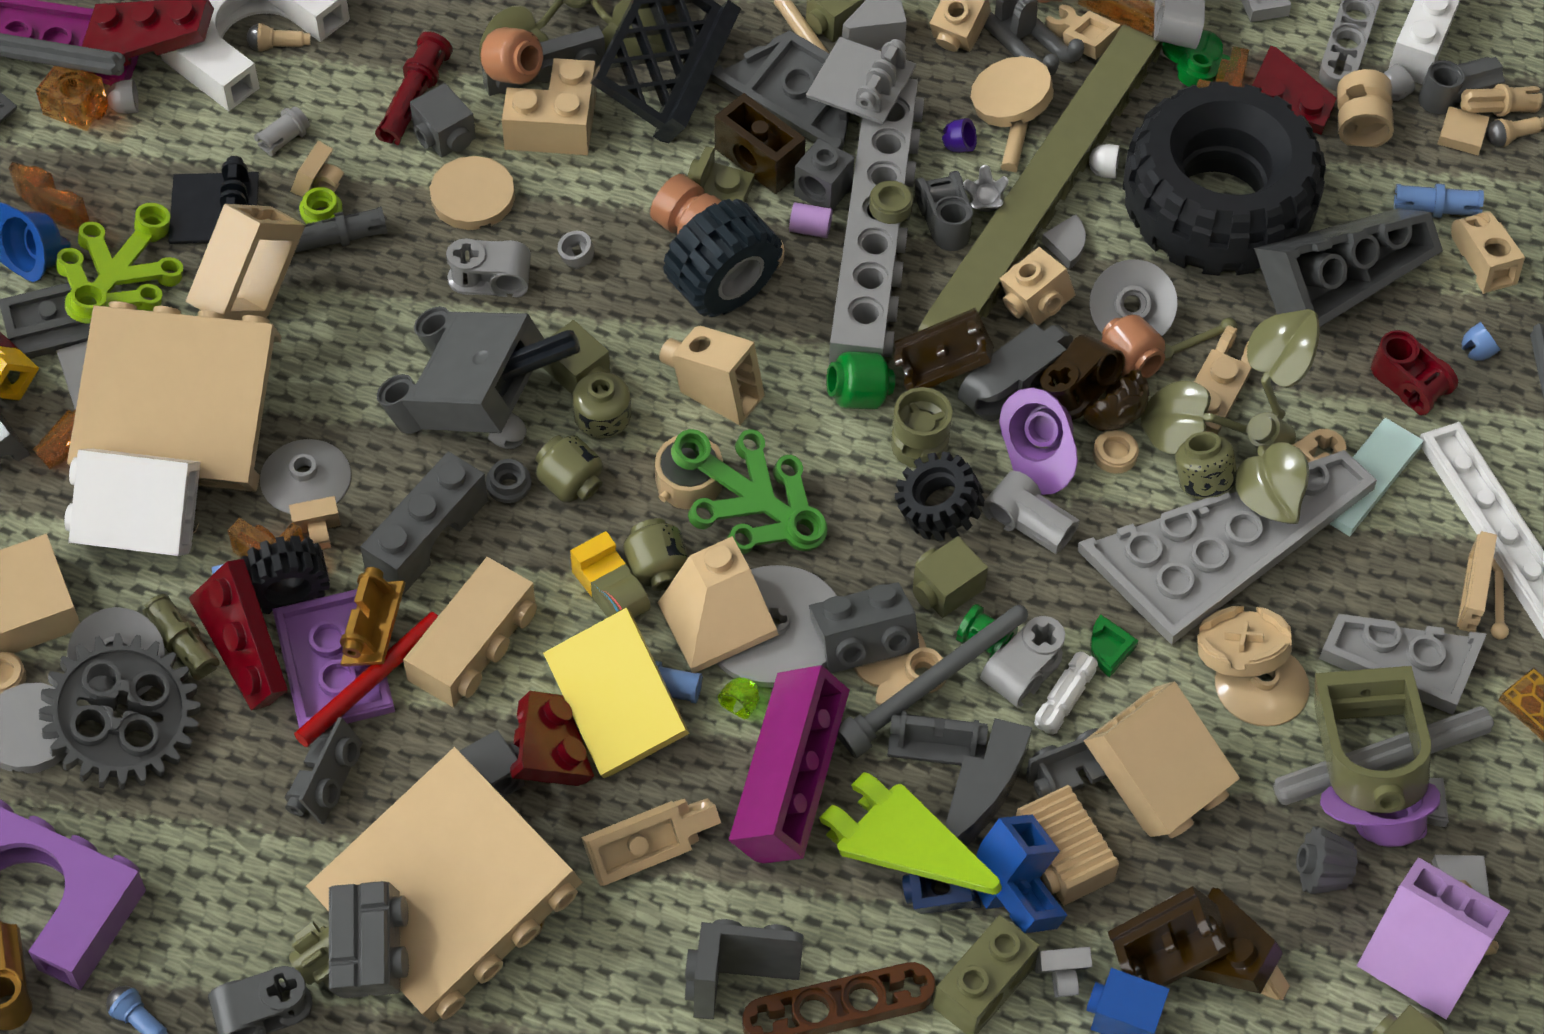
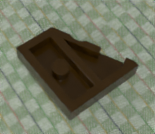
M1213 887L1207 897L1218 905L1232 952L1185 977L1261 994L1283 952L1277 942L1219 888Z

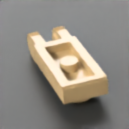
M1229 325L1221 335L1216 349L1210 351L1194 381L1205 387L1210 393L1211 401L1207 413L1216 414L1224 418L1228 417L1252 370L1247 358L1248 342L1241 361L1226 355L1228 350L1234 345L1237 337V328ZM1205 421L1206 432H1213L1218 435L1222 426Z

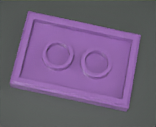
M357 589L272 609L299 728L370 666L343 667L340 664L343 656V647L340 644V639L345 634L351 610L357 607V604L354 602ZM387 677L341 717L347 724L395 712Z

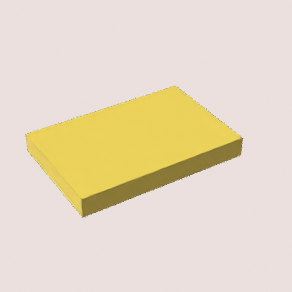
M627 608L543 653L564 699L572 709V716L599 774L603 778L618 773L690 734L631 612Z

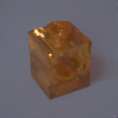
M54 66L36 89L43 115L85 131L88 130L95 119H102L108 109V98L102 78L87 71Z

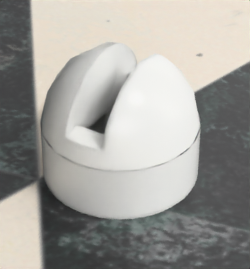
M1103 144L1092 150L1089 156V165L1095 175L1116 179L1120 145Z

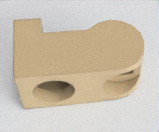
M1486 211L1453 221L1451 227L1452 239L1461 255L1465 257L1477 276L1476 282L1483 294L1518 284L1525 256L1501 222L1499 223L1491 212Z

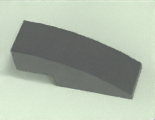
M994 718L984 759L964 755L945 826L965 846H968L991 822L1006 801L1020 774L1029 747L1032 727Z

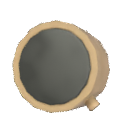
M677 436L663 443L656 453L655 482L659 499L681 509H690L693 503L700 498H709L714 501L721 492L722 485L699 469L686 470L674 462L671 448ZM710 441V454L723 462L719 447ZM682 449V453L690 459L696 458V454L692 449Z

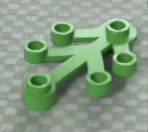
M688 429L682 431L677 436L671 448V455L679 467L686 470L699 469L739 496L715 501L709 498L697 499L688 513L689 521L694 527L707 529L714 524L715 520L761 513L778 522L754 528L743 523L735 525L727 538L733 536L742 555L749 553L754 546L786 541L794 549L811 551L818 548L825 540L827 523L819 510L808 506L801 478L803 465L799 458L794 455H784L779 458L773 468L775 480L785 486L788 506L774 496L763 452L765 439L759 431L754 429L745 430L740 434L735 443L736 453L746 460L750 480L710 454L711 444L703 432ZM749 439L755 442L757 450L747 449L744 446L743 440ZM682 449H692L696 454V458L690 459L682 453ZM781 465L791 466L794 469L795 475H786L782 471ZM696 509H707L711 515V518H700L696 512ZM803 524L807 526L811 534L809 536L802 535L797 530L796 525ZM735 534H744L748 538L749 544H739L735 539Z

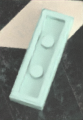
M1384 418L1352 457L1377 480L1374 490L1332 521L1330 525L1350 537L1421 449L1424 440L1389 419Z

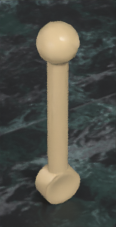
M1493 558L1492 570L1495 571V623L1491 626L1490 632L1495 639L1502 640L1509 635V628L1504 623V574Z

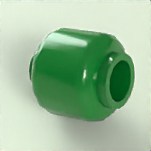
M842 352L835 362L829 364L826 375V388L828 395L834 397L835 402L841 408L878 409L885 402L887 395H891L894 391L895 373L893 369L888 368L886 360L880 353Z

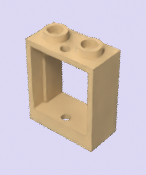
M224 204L185 302L200 309V311L208 310L225 315V319L242 320L244 315H256L267 318L306 225L271 206Z

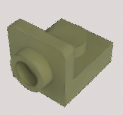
M706 146L700 160L694 159L692 161L688 177L702 186L705 193L714 195L722 201L739 199L745 203L754 184L755 174L715 163V148Z

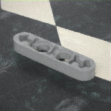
M1381 0L1341 1L1319 70V79L1325 87L1337 90L1339 81L1345 75L1359 70ZM1358 10L1363 12L1367 18L1361 20L1353 19L1346 12ZM1344 38L1350 39L1357 44V47L1345 48L1338 44L1337 41ZM1338 59L1346 61L1341 75L1333 73Z

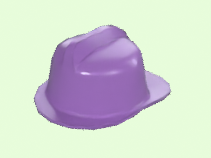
M1034 387L1018 390L1009 396L1004 403L999 420L1012 468L1014 471H1020L1029 476L1038 485L1041 495L1056 494L1068 486L1075 476L1078 464L1072 418L1067 409L1049 392ZM1034 445L1048 448H1036Z
M1429 783L1425 795L1411 807L1392 813H1374L1360 810L1347 804L1330 786L1321 794L1320 805L1324 812L1335 820L1355 825L1359 835L1367 841L1379 846L1400 847L1426 836L1427 817L1440 805L1441 794L1435 785Z

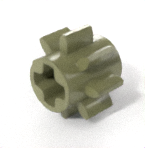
M313 921L294 935L296 942L292 944V947L295 950L289 954V960L292 967L301 973L307 984L312 985L314 982L319 984L323 981L329 988V926H322L319 929Z

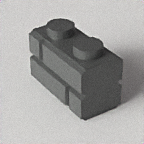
M380 881L361 883L360 885L346 884L329 887V990L340 998L400 993V978L408 976L409 958L405 946H400V927H406L408 924V904L406 897L400 896V891L390 882Z

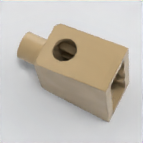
M704 326L694 327L682 342L669 338L661 348L660 361L675 368L680 392L739 426L765 396L753 341Z

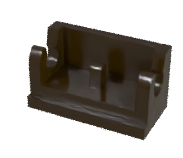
M975 307L895 341L894 362L896 367L902 366L904 370V386L907 391L919 387L930 388L991 363L994 345Z
M1193 886L1108 931L1122 972L1135 975L1164 987L1232 952L1218 905Z

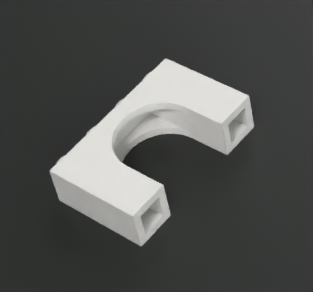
M209 0L214 7L205 41L162 54L161 58L163 62L227 111H230L260 88L255 63L223 39L226 31L234 23L256 14L280 15L291 20L307 33H311L312 37L321 42L350 20L347 0Z

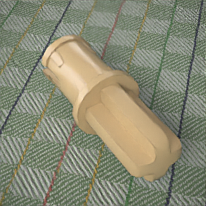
M1497 84L1493 89L1464 90L1461 93L1462 101L1460 107L1464 112H1493L1497 117H1504L1511 112L1536 113L1542 106L1543 95L1538 93L1540 88L1537 86L1509 87L1506 84Z

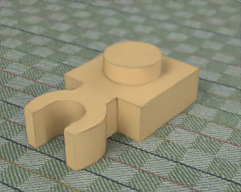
M1063 4L1059 6V17L1062 19H1055L1051 16L1045 18L1046 26L1057 37H1063L1064 43L1067 46L1071 40L1080 39L1085 47L1083 54L1095 60L1105 52L1121 28L1120 24L1091 11H1087L1082 17L1078 16L1074 8Z

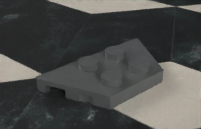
M789 30L773 38L769 44L757 46L743 53L744 59L724 70L721 65L713 69L711 78L714 83L737 97L743 93L747 94L810 141L815 143L819 138L843 151L850 113L806 97V93L829 56L828 52Z

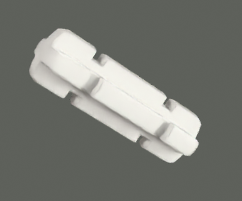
M1085 652L1075 653L1068 664L1069 668L1064 670L1047 696V702L1042 704L1035 715V726L1045 733L1053 735L1058 732L1064 722V717L1069 715L1085 690V684L1090 682L1096 672L1097 660Z

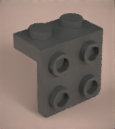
M719 919L713 923L701 922L698 950L688 949L685 971V1000L694 1001L693 1018L714 1020L719 973L799 980L803 934L794 932L790 927L778 924L756 928L742 926L741 923L730 919Z

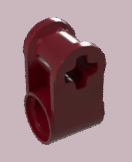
M1394 330L1386 333L1382 337L1371 363L1373 375L1398 395L1402 402L1421 416L1427 415L1434 408V402L1443 394H1451L1458 387L1457 375L1449 364L1437 358L1419 343L1413 335L1406 331Z

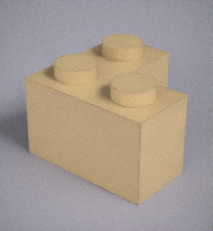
M554 58L549 90L507 87L502 114L504 149L588 155L597 87L590 83L596 72L595 61Z

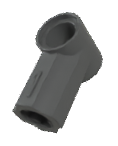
M1484 57L1458 65L1446 60L1436 61L1430 65L1418 96L1419 104L1430 113L1446 114L1449 106L1454 107L1455 103L1462 101L1461 93L1464 90L1493 89L1497 84H1504L1503 66L1496 57Z

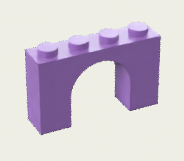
M0 800V871L15 864L40 863L56 869L65 878L62 900L28 952L37 970L81 990L146 891L139 874L140 870L132 861L123 856L114 855L111 859L97 852L96 847L80 836L72 835L69 839L56 833L55 829L48 822L37 816H30L29 819L14 813L7 803Z

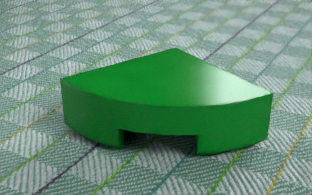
M1100 615L1092 630V645L1090 641L1092 656L1094 657L1095 655L1100 670L1110 677L1134 651L1139 640L1103 615Z

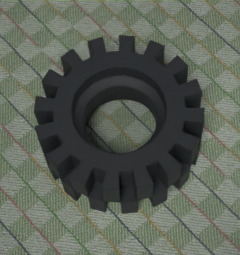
M935 452L927 454L928 462L923 463L919 457L913 461L917 467L914 471L906 467L902 472L906 481L898 479L896 487L899 492L895 493V500L901 513L916 534L920 532L921 536L927 540H930L933 534L937 541H945L946 532H949L953 539L960 536L957 528L963 526L966 531L973 526L969 520L970 517L979 519L981 511L978 506H984L985 499L982 495L984 491L968 462L965 463L961 456L956 454L953 458L950 452H942L941 459H939ZM947 486L955 487L953 494L945 502L936 506H925L927 498L934 491Z
M284 536L276 537V543L269 544L267 540L260 543L261 549L258 550L252 547L247 551L248 556H242L241 558L245 561L257 600L264 614H270L273 611L272 609L324 597L326 595L325 590H329L330 579L323 550H321V546L318 543H313V539L306 537L301 542L300 536H291L290 541H285Z

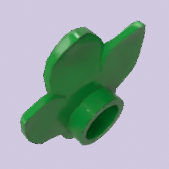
M1202 31L1196 49L1163 42L1162 50L1164 55L1177 63L1178 79L1188 87L1191 85H1196L1198 88L1207 87L1216 77L1230 78L1237 74L1240 62L1231 56L1222 54L1223 43L1211 31Z

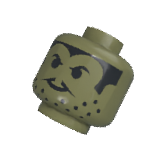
M597 372L583 377L576 384L572 401L574 420L579 429L589 437L598 439L612 438L622 433L628 426L632 415L630 390L624 380L612 373Z
M1198 432L1188 437L1178 447L1175 460L1180 488L1186 495L1202 500L1207 497L1221 496L1235 487L1237 473L1235 454L1232 444L1226 438L1218 436L1213 432Z
M561 435L553 437L542 447L535 458V461L538 463L536 469L537 478L562 502H571L578 497L586 501L602 485V481L599 479L603 469L601 458L576 435L564 438Z
M661 518L645 520L631 528V534L624 541V554L631 574L638 579L641 585H651L654 591L666 590L688 559V553L681 531L675 525L668 524Z

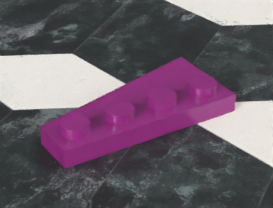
M0 0V33L82 46L94 9L38 0ZM139 55L131 58V64L124 66L125 70L119 76L96 73L95 76L89 78L110 86L122 80H130Z

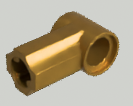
M0 921V999L6 995H13L10 1000L0 1004V1030L5 1031L21 1027L28 1020L32 1013V1001L27 992L20 929L17 924H7Z

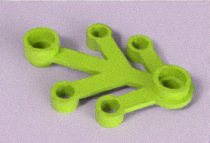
M145 203L139 206L135 212V231L113 259L105 242V228L97 222H85L80 225L78 244L83 249L89 251L98 277L93 283L88 282L83 271L84 256L79 250L64 248L57 253L56 270L60 275L67 277L71 287V291L65 298V310L72 319L90 324L93 305L109 307V302L112 301L130 303L135 305L138 310L153 311L155 306H161L162 290L153 284H143L137 290L110 292L117 285L157 280L160 284L168 287L176 286L180 283L183 276V264L176 258L165 257L158 262L132 266L150 242H156L168 234L171 216L167 208L157 203ZM167 270H173V271H175V272H174V273H168V272H165V271H167ZM145 297H149V298H152L153 300H147V299H144V298H145Z

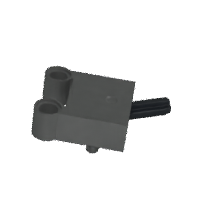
M433 307L422 313L414 325L416 335L431 355L416 384L409 375L405 374L395 375L387 379L378 389L377 401L396 427L405 434L415 433L421 429L501 433L532 372L579 353L580 344L573 330H566L544 339L527 313L449 312L445 307Z

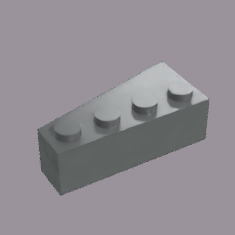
M1393 209L1254 248L1277 315L1311 309L1318 314L1319 327L1443 251L1431 212L1407 209Z

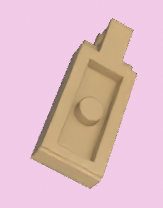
M708 798L689 805L685 799H681L675 802L670 801L581 838L594 876L600 886H605L691 851V845L699 841L697 833L720 824L721 820L716 805L710 802Z

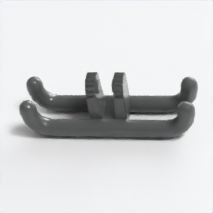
M996 0L995 15L990 12L984 28L1014 57L1024 56L1039 60L1047 66L1051 76L1056 73L1059 60L1072 64L1081 59L1085 48L1083 41L1073 39L1067 46L1037 18V0ZM1031 33L1051 53L1041 60L1020 39Z

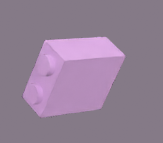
M1418 857L1396 891L1357 967L1447 1020L1510 910Z

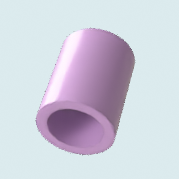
M794 202L789 232L828 238L833 209Z

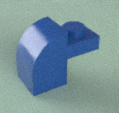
M1033 814L999 818L981 842L976 857L999 878L1002 886L1001 891L994 895L977 891L986 909L1005 907L1013 923L1020 927L1025 934L1058 929L1068 916L1040 879L1060 850Z

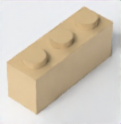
M486 557L403 659L407 681L453 708L462 696L466 698L471 697L479 687L482 680V671L489 662L497 663L505 655L510 643L509 637L518 626L525 628L533 619L537 609L533 582L493 559Z

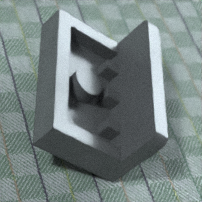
M899 582L877 585L869 590L846 596H834L823 602L809 605L811 621L824 646L826 666L830 673L905 655L919 648L916 614Z

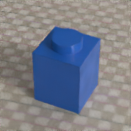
M1111 968L1106 984L1095 982L1086 1008V1011L1095 1014L1090 1030L1101 1034H1155L1169 988Z

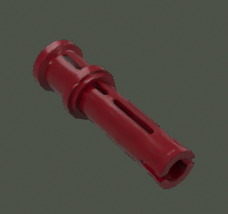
M423 32L420 34L416 42L418 48L413 58L407 59L403 66L404 78L393 97L383 120L375 131V135L380 141L391 144L394 141L396 145H399L412 119L410 101L423 95L427 88L430 89L436 85L440 78L438 70L443 61L449 60L453 52L452 45L443 36L434 32Z

